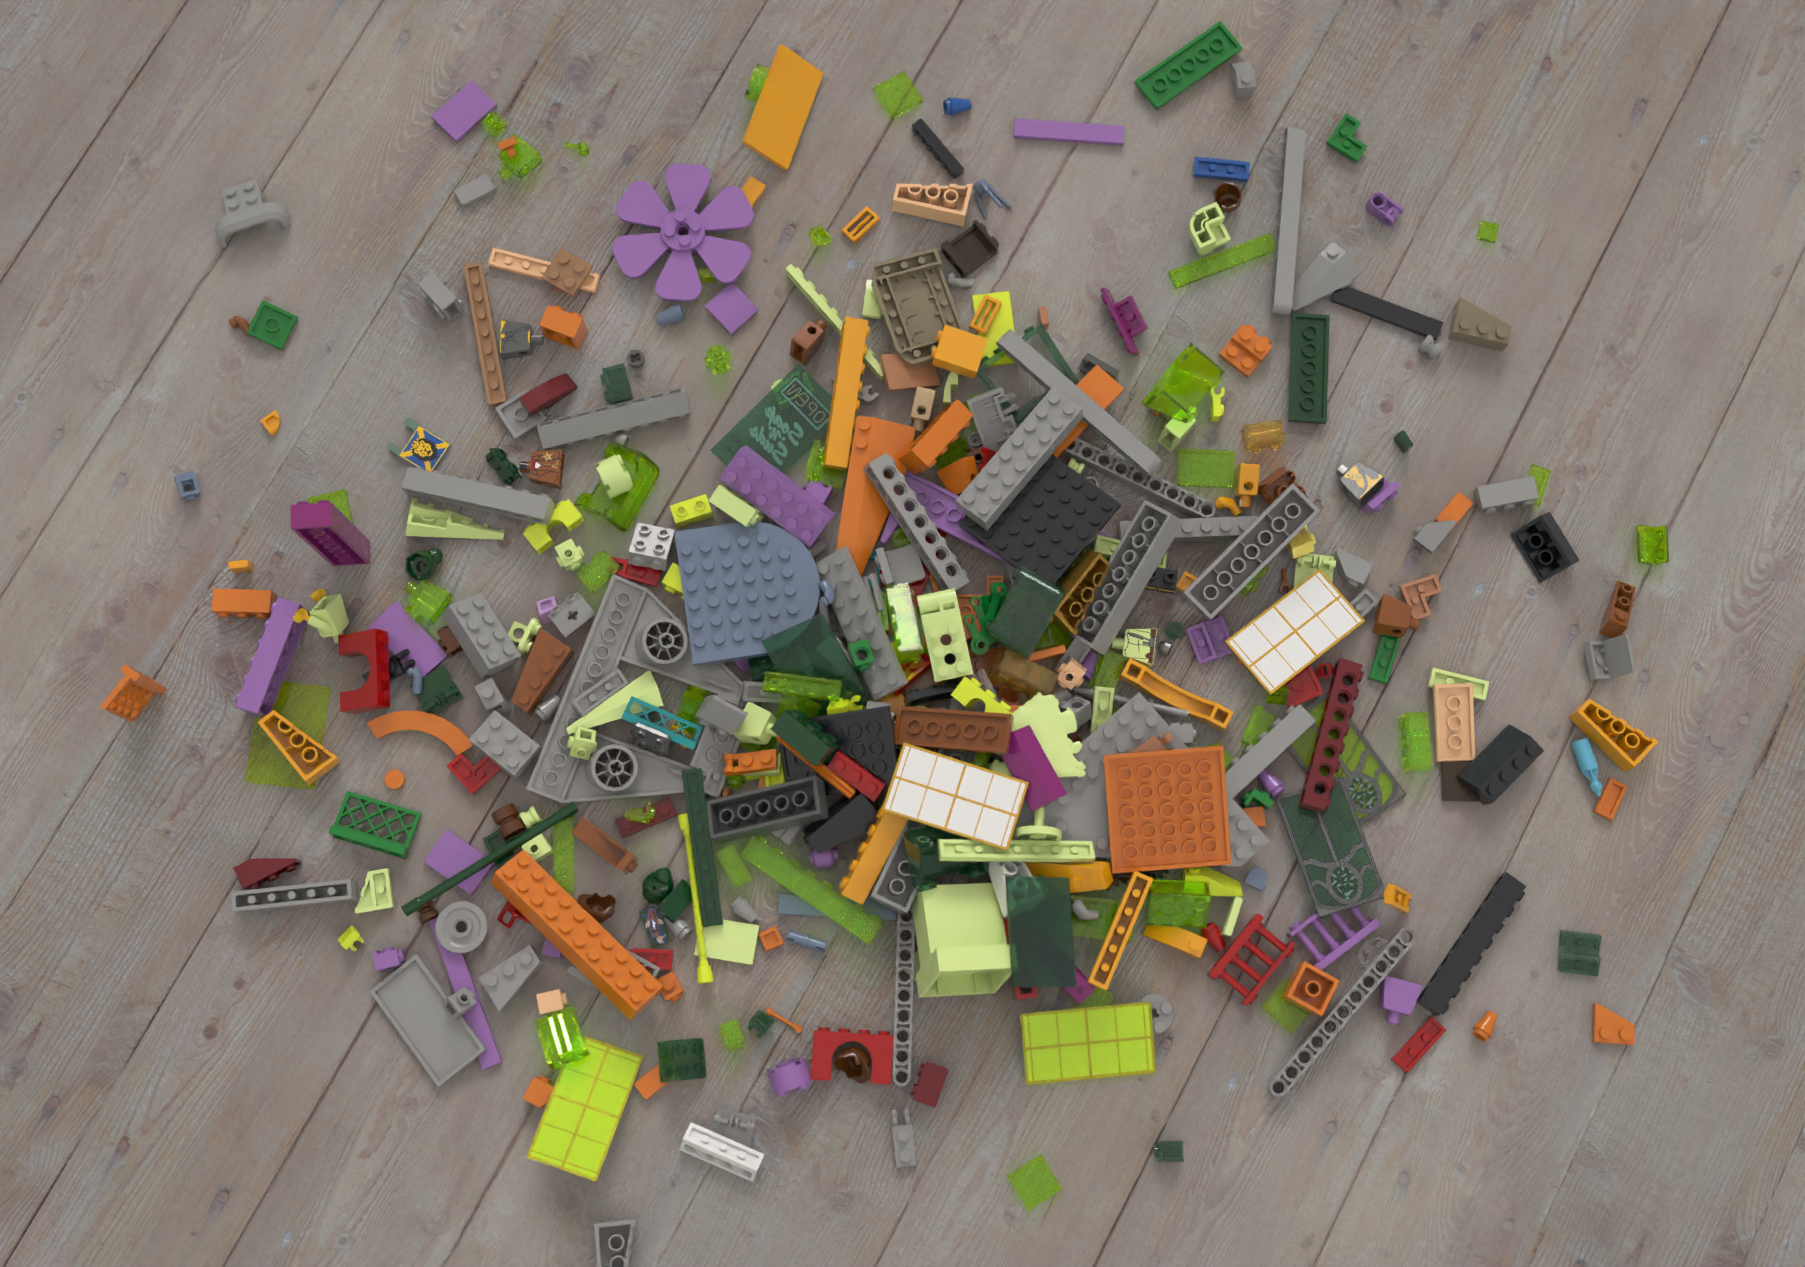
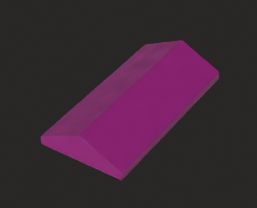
M1030 725L1011 732L1008 755H1000L1012 777L1029 782L1024 799L1031 812L1033 813L1067 795Z

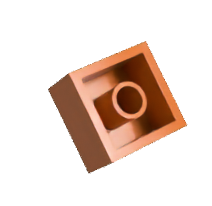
M554 305V307L547 306L539 324L545 338L580 350L588 331L580 314L576 312L568 313L557 305Z
M1305 961L1299 962L1281 998L1316 1017L1323 1016L1340 980Z

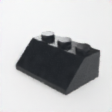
M1550 512L1537 517L1511 533V536L1540 583L1580 561Z

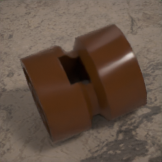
M514 803L505 805L491 814L495 824L500 825L498 830L503 840L509 839L526 829L522 819L517 817L519 813Z

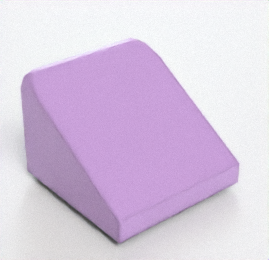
M555 596L536 602L540 618L544 624L551 622L547 615L557 606Z

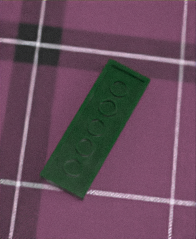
M1292 313L1288 422L1326 424L1330 315Z

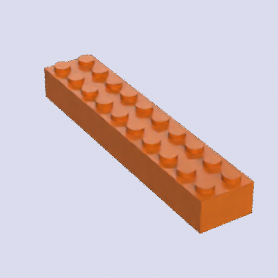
M524 850L494 873L491 884L630 1021L659 995L663 985Z

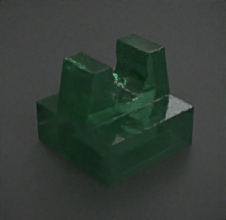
M759 1009L748 1022L747 1029L751 1031L753 1027L759 1031L757 1037L761 1038L775 1021Z

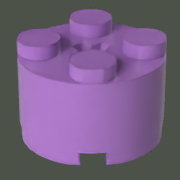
M804 1056L800 1057V1061L796 1057L775 1064L776 1069L771 1070V1067L766 1069L773 1093H777L778 1097L789 1094V1091L795 1088L799 1091L809 1087L808 1084H810L811 1076Z

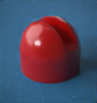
M1329 663L1318 665V676L1323 679L1330 677L1333 674L1332 665Z

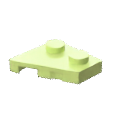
M389 868L368 871L365 886L360 893L361 897L358 906L354 910L355 914L394 908Z

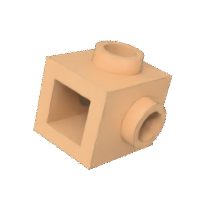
M1071 658L1067 664L1063 662L1056 670L1059 673L1056 677L1058 679L1057 683L1064 689L1069 688L1072 690L1074 686L1078 688L1084 681L1082 677L1087 669L1074 658Z

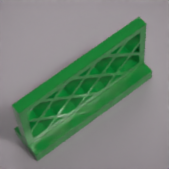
M347 791L334 825H331L329 829V834L335 839L407 859L408 849L422 814ZM350 797L358 799L360 803L359 806L351 810L348 807ZM370 804L377 805L379 811L368 816L365 807ZM363 809L366 817L355 822L352 813ZM390 809L395 810L397 816L387 821L383 813ZM381 814L384 823L374 827L370 819ZM350 815L353 823L346 827L340 825L342 818ZM407 815L415 816L414 822L405 827L401 818ZM368 820L372 829L366 832L360 831L357 825ZM400 820L403 828L392 833L389 824ZM387 826L390 834L383 838L379 837L376 831ZM405 831L408 836L405 844L397 842L394 836Z

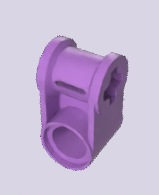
M1381 192L1374 193L1366 203V210L1386 226H1393L1397 216L1403 213V208L1398 203L1393 202ZM1373 201L1378 202L1380 206H1376Z

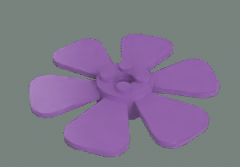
M673 164L666 170L665 179L675 211L669 212L651 185L644 181H637L631 184L616 205V213L622 221L661 229V233L621 236L614 241L612 250L624 275L632 279L643 276L668 251L670 256L656 281V293L663 300L690 302L698 299L702 292L701 282L692 257L699 254L714 277L723 284L735 282L751 259V251L746 244L707 236L706 232L747 228L754 221V212L744 192L736 186H729L723 189L698 215L695 211L710 185V171L703 165ZM683 232L688 233V235L680 236V234Z

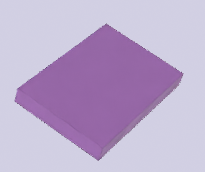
M470 81L431 117L458 143L497 108V105L475 83Z
M446 830L423 862L449 879L485 857V855L449 830ZM495 862L457 886L473 895Z

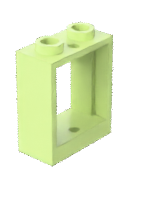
M718 485L709 499V502L746 527H749L750 524L755 525L756 522H762L764 518L763 512L729 486Z

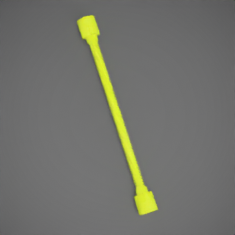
M686 813L678 815L681 832L686 837L688 871L690 874L689 879H691L693 914H695L696 939L700 957L699 967H697L698 984L714 982L711 965L708 964L706 957V947H704L702 914L688 814Z

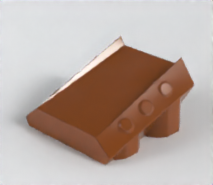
M1284 466L1276 469L1275 472L1258 484V493L1268 506L1291 484H1294L1308 498L1304 488L1295 481V474L1292 471H1287Z

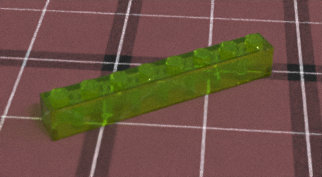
M752 836L740 854L741 857L868 945L873 943L884 926L880 923L882 921L881 918L873 913L871 916L864 912L865 907L857 902L852 904L848 901L849 898L842 895L840 891L839 893L833 891V885L826 880L822 882L817 880V874L810 869L806 871L801 869V863L794 858L790 860L785 858L784 851L778 847L772 849L768 846L769 841L762 836L758 838Z

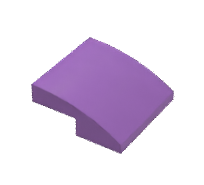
M733 283L728 284L704 306L729 334H732L758 310Z
M1223 616L1186 629L1200 665L1234 653L1225 642L1231 635Z

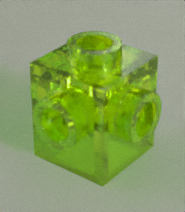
M714 345L709 350H706L707 357L704 360L707 369L711 368L713 375L724 373L731 369L729 362L732 361L729 350L725 351L724 345Z

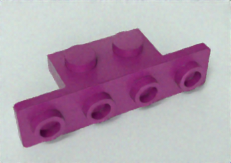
M1104 287L1101 288V299L1105 305H1108L1110 309L1109 315L1113 321H1116L1118 325L1116 329L1119 335L1124 337L1126 341L1124 344L1126 350L1136 356L1139 355L1140 352L1133 337L1144 332L1148 327L1133 296L1130 295L1115 303L1110 291Z

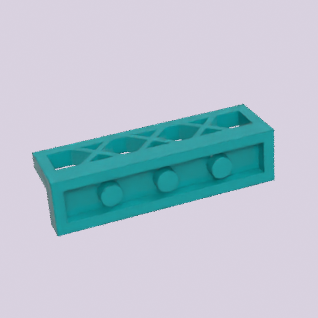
M631 696L621 717L633 724L637 722L667 734L671 737L672 741L692 750L703 727L633 696ZM633 701L641 704L643 713L635 715L629 712ZM657 711L662 720L653 723L649 720L647 713ZM645 714L646 719H644V718H642V717H640V716ZM662 714L668 716V718L664 719ZM672 718L677 720L680 727L673 731L669 730L665 721ZM680 722L686 724V726L682 727ZM690 726L697 729L694 739L685 737L683 729Z

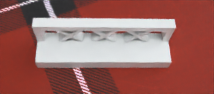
M692 1122L680 1146L681 1151L751 1182L754 1181L764 1157L763 1153Z

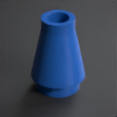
M948 97L947 100L943 101L944 113L952 116L970 110L971 101L970 99Z

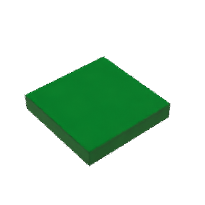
M262 300L246 334L282 351L298 316Z

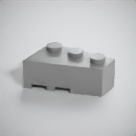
M528 945L480 976L479 980L498 1011L504 1012L544 962L535 947Z

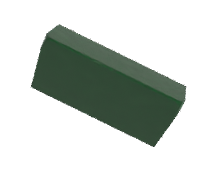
M682 879L659 905L657 912L674 923L693 900L690 885Z

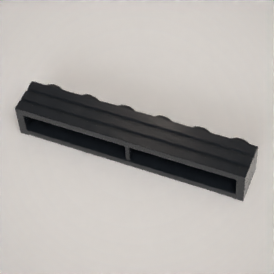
M922 118L912 124V132L918 135L920 142L924 143L927 150L933 153L934 158L940 161L942 168H946L950 177L956 179L964 173L963 166Z

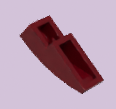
M565 373L528 391L519 397V400L528 414L533 417L544 408L549 409L578 389V387L569 375Z

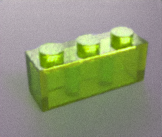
M1405 712L1398 718V728L1401 729L1402 737L1399 740L1400 748L1403 749L1401 766L1404 768L1405 773L1429 772L1432 770L1428 712Z

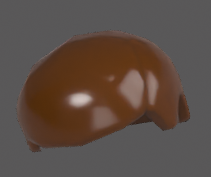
M1227 182L1220 184L1215 189L1214 203L1217 202L1222 212L1230 213L1236 211L1241 205V190L1236 184Z

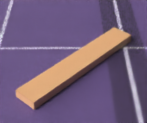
M493 248L488 262L489 267L542 280L541 277L551 264L548 261ZM590 272L579 290L595 294L600 275Z

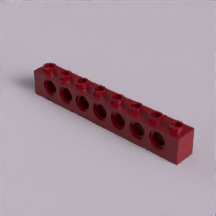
M1340 658L1335 663L1298 807L1317 813H1322L1325 809L1329 808L1331 802L1329 793L1333 791L1336 782L1333 779L1334 774L1338 772L1340 767V761H1338L1339 754H1342L1344 751L1345 743H1343L1344 736H1347L1350 725H1347L1348 719L1354 713L1352 704L1353 700L1357 699L1359 689H1356L1357 684L1361 682L1364 673L1361 671L1362 664ZM1342 679H1348L1350 686L1345 685ZM1338 696H1342L1345 699V704L1339 702ZM1333 714L1339 715L1341 721H1336L1333 718ZM1333 732L1336 735V740L1331 739L1328 733ZM1324 750L1330 751L1331 758H1327L1324 755ZM1319 768L1325 769L1327 776H1322L1319 773ZM1315 786L1321 788L1322 795H1319L1315 792Z

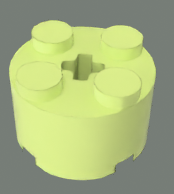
M620 454L594 464L610 499L634 487L628 471L625 470Z

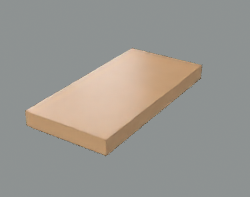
M1473 683L1432 684L1435 762L1472 761L1475 758Z

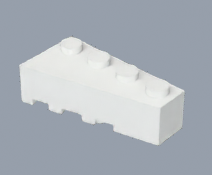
M985 861L1004 918L1033 909L1045 897L1025 862Z

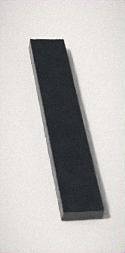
M1348 286L1335 290L1331 300L1333 303L1424 337L1430 334L1434 337L1435 341L1443 324L1442 321Z

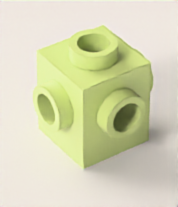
M572 538L554 547L559 555L556 559L561 568L565 566L567 571H574L584 563L582 557L585 554L580 545L576 547Z
M577 726L574 735L570 736L568 740L569 756L589 760L591 753H594L597 747V742H595L596 731Z

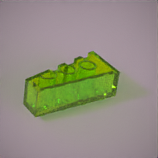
M909 582L886 585L885 594L897 659L899 663L920 661L924 650L923 644L920 641V626L916 621L918 617L917 608L913 606L912 601L914 600L913 588L910 589Z

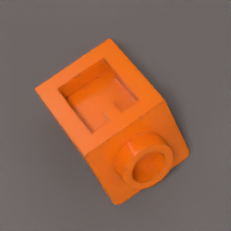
M673 971L657 979L663 985L661 992L667 1002L669 1000L671 1003L677 1001L682 997L681 993L685 992Z

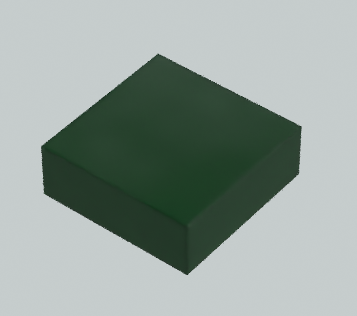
M1404 430L1397 433L1393 438L1403 454L1413 447L1412 441Z

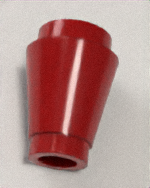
M1210 922L1200 929L1202 932L1201 936L1208 939L1207 942L1216 952L1226 948L1220 929L1214 922Z

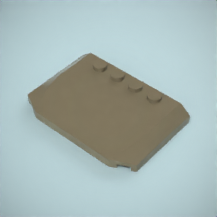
M936 247L875 263L871 284L895 353L910 367L933 361V358L930 357L934 346H938L939 341H936L938 331H943L945 325L964 331L941 268L942 262Z

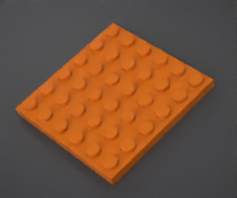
M1222 745L1103 755L1112 874L1231 864L1224 749Z

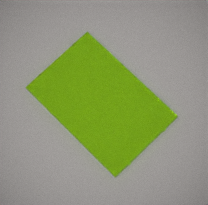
M283 681L272 711L274 710L310 738L322 745L331 687ZM255 716L244 782L314 790L316 781L310 786L307 785L259 725L258 721L262 718Z

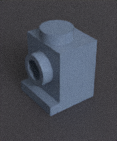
M191 471L174 476L180 499H185L186 502L197 500V496H200L201 492L195 472ZM190 486L191 491H185L184 487Z

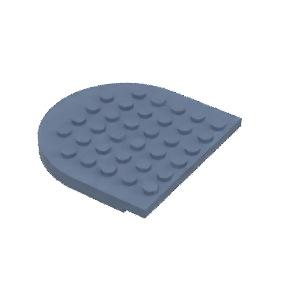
M738 522L674 532L693 666L771 655L793 644L808 629L819 605L820 580L813 557L805 545L793 534L778 526L764 522H756L755 525L750 524L749 527Z

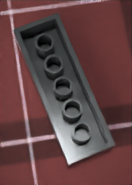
M816 775L706 801L710 839L719 844L829 818L824 780Z

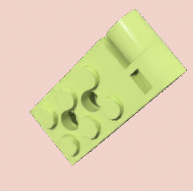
M955 588L917 596L935 682L973 674ZM944 634L951 636V643L948 645H943L940 642V638ZM948 653L955 655V662L952 664H947L944 661V657Z

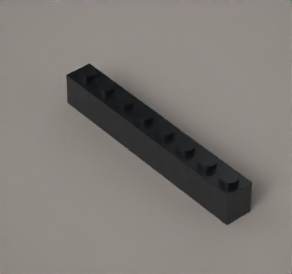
M1507 872L1499 876L1416 1001L1418 1004L1435 1016L1446 1013L1450 1007L1448 1003L1451 998H1455L1459 994L1461 983L1463 981L1466 982L1471 976L1470 970L1473 965L1476 966L1481 961L1483 950H1487L1493 943L1491 938L1495 933L1498 934L1504 926L1502 922L1506 917L1509 918L1515 909L1513 906L1516 901L1519 902L1524 897L1526 885Z

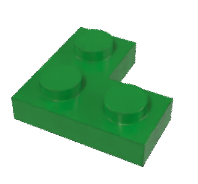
M1345 113L1327 140L1326 145L1357 163L1367 148V145L1352 137L1361 122Z

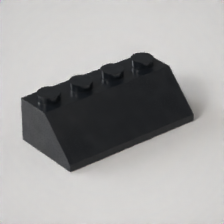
M1509 724L1457 777L1482 805L1491 804L1544 750L1530 735Z

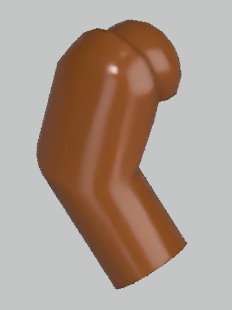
M237 315L233 316V319L229 320L232 328L235 329L240 326L244 334L249 337L246 334L250 326L248 321Z

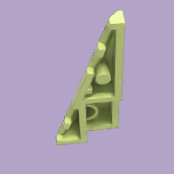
M412 498L405 536L503 540L505 530L491 529L489 524L484 523L480 525L474 523L470 517L447 509L445 511L434 508L433 504L428 503L424 505L418 503V499Z
M651 671L645 672L566 728L567 734L575 733L577 726L588 729L621 719L631 696L656 707L663 706L658 686ZM634 701L629 710L633 714L644 712L641 704Z

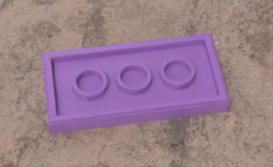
M397 601L368 626L369 629L388 631V649L394 655L402 650L409 649L410 654L400 660V662L403 664L410 659H414L416 664L412 667L420 668L422 678L436 669L448 657L434 639Z

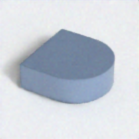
M1254 868L1248 872L1244 884L1263 891L1267 875L1264 870Z

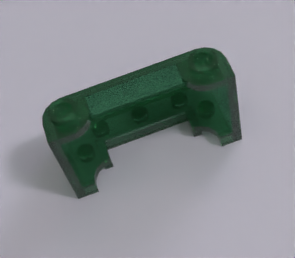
M1021 565L1020 569L1016 568L1012 574L1013 585L998 613L992 620H987L983 630H985L984 634L1028 660L1058 608L1065 591L1062 586Z

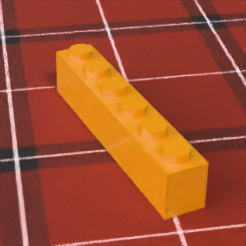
M882 807L877 813L876 817L878 819L875 825L872 824L867 832L868 838L866 842H862L858 848V857L856 860L853 859L849 865L848 870L850 872L847 877L844 876L839 884L842 895L862 905L908 821V818L883 811Z
M1137 871L1132 872L1086 981L1088 984L1103 991L1107 990L1153 878Z

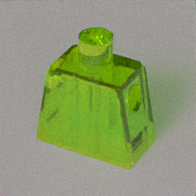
M515 133L511 137L514 136L518 144L513 147L516 156L509 158L505 150L498 157L503 165L498 174L505 180L512 173L521 179L543 162L541 154Z
M422 580L418 586L410 581L404 588V591L411 595L407 602L432 626L454 598L449 591L425 580Z

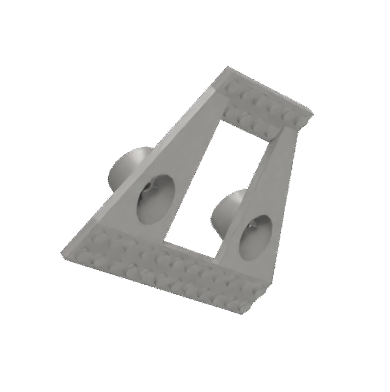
M612 574L525 789L559 803L684 793L681 771L701 768L705 794L719 798L727 777L724 775V767H726L724 755L728 753L736 754L740 741L734 735H726V737L719 735L712 726H709V728L703 727L689 765L663 756H657L652 752L596 733L595 742H597L596 750L594 753H591L589 760L569 756L570 748L567 747L569 737L573 736L574 733L567 734L566 728L581 718L570 701L614 671L620 660L716 694V696L741 710H744L748 702L742 701L743 683L723 663L693 666L688 628L648 588ZM658 625L667 627L665 633L660 631ZM652 626L655 627L657 632L655 636L647 634ZM669 629H671L674 632L675 636H672L670 633H668ZM646 637L653 639V645L647 647ZM675 637H677L678 646L674 645ZM654 647L657 650L655 657L651 655L648 650L649 648ZM670 647L677 649L673 657H671L668 650ZM665 651L668 660L658 659L660 652ZM608 749L617 751L615 759H610ZM603 752L607 758L604 763L597 761ZM620 753L627 761L621 762L618 760ZM596 763L603 765L602 772L597 774L595 770ZM628 763L629 767L628 773L623 771V765ZM611 765L615 766V770L613 772L610 768ZM604 773L607 776L605 784L597 776ZM621 773L628 775L622 783L618 777ZM615 777L618 786L609 787L610 778Z

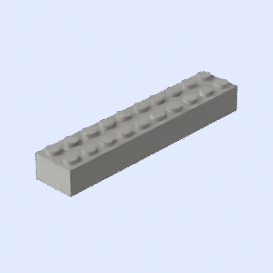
M938 749L936 752L976 765L981 752ZM908 819L878 876L869 898L904 915L908 913L938 848L937 842L939 839H942L945 830Z

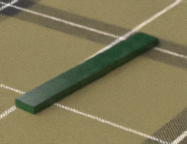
M702 769L683 770L681 772L703 927L722 925L723 918L712 840L710 839Z

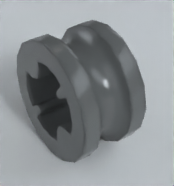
M639 350L629 352L627 356L629 365L635 369L641 368L645 363L643 353ZM639 356L640 361L633 363L632 357L636 358Z

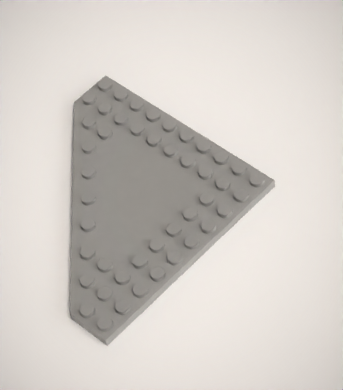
M1140 692L1081 742L1083 746L1080 752L1073 753L1078 762L1082 761L1086 766L1084 769L1086 775L1080 778L1077 776L1060 777L1059 779L1067 795L1044 806V826L1060 829L1062 839L1059 841H1092L1095 857L1111 858L1103 755L1129 753L1154 735L1159 739L1167 732H1170L1174 738L1165 745L1168 750L1188 748ZM1227 793L1231 864L1223 866L1240 867L1270 840ZM1025 799L1023 800L1015 829L1022 826H1034V812H1031ZM1013 832V835H1012V839H1011V840H1016V839L1014 838V832Z

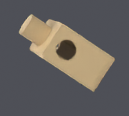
M917 386L910 416L911 420L914 421L913 427L916 428L915 432L922 433L925 423H930L936 399L935 390ZM920 410H925V414L920 415L918 413Z

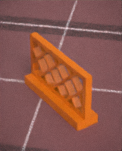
M125 664L120 670L125 674L100 707L133 723L154 694L157 692L163 695L167 689L151 677Z

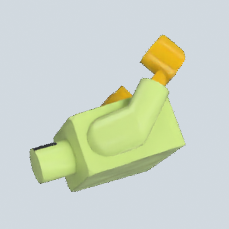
M318 589L311 595V598L318 603L309 612L310 616H308V612L305 609L301 608L295 612L293 620L297 623L306 620L307 624L318 629L321 637L332 636L334 643H338V636L344 635L343 630L349 624L341 594L326 596L324 589Z

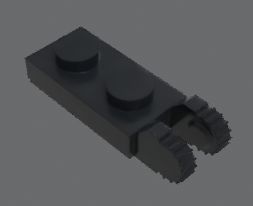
M409 649L402 650L389 658V682L401 676L409 667L416 664L414 659H410L402 665L400 663V660L410 654ZM370 670L362 675L365 682L368 680Z

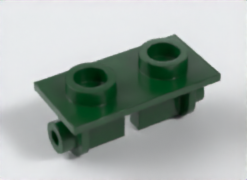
M500 448L489 449L491 452L485 456L487 458L486 461L494 471L501 467L497 474L505 484L511 485L515 481L513 478L522 477L518 472V467L508 460L505 451Z

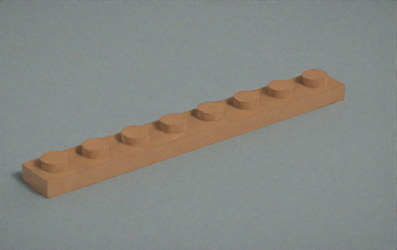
M478 262L463 265L488 406L501 405L507 401L483 264Z

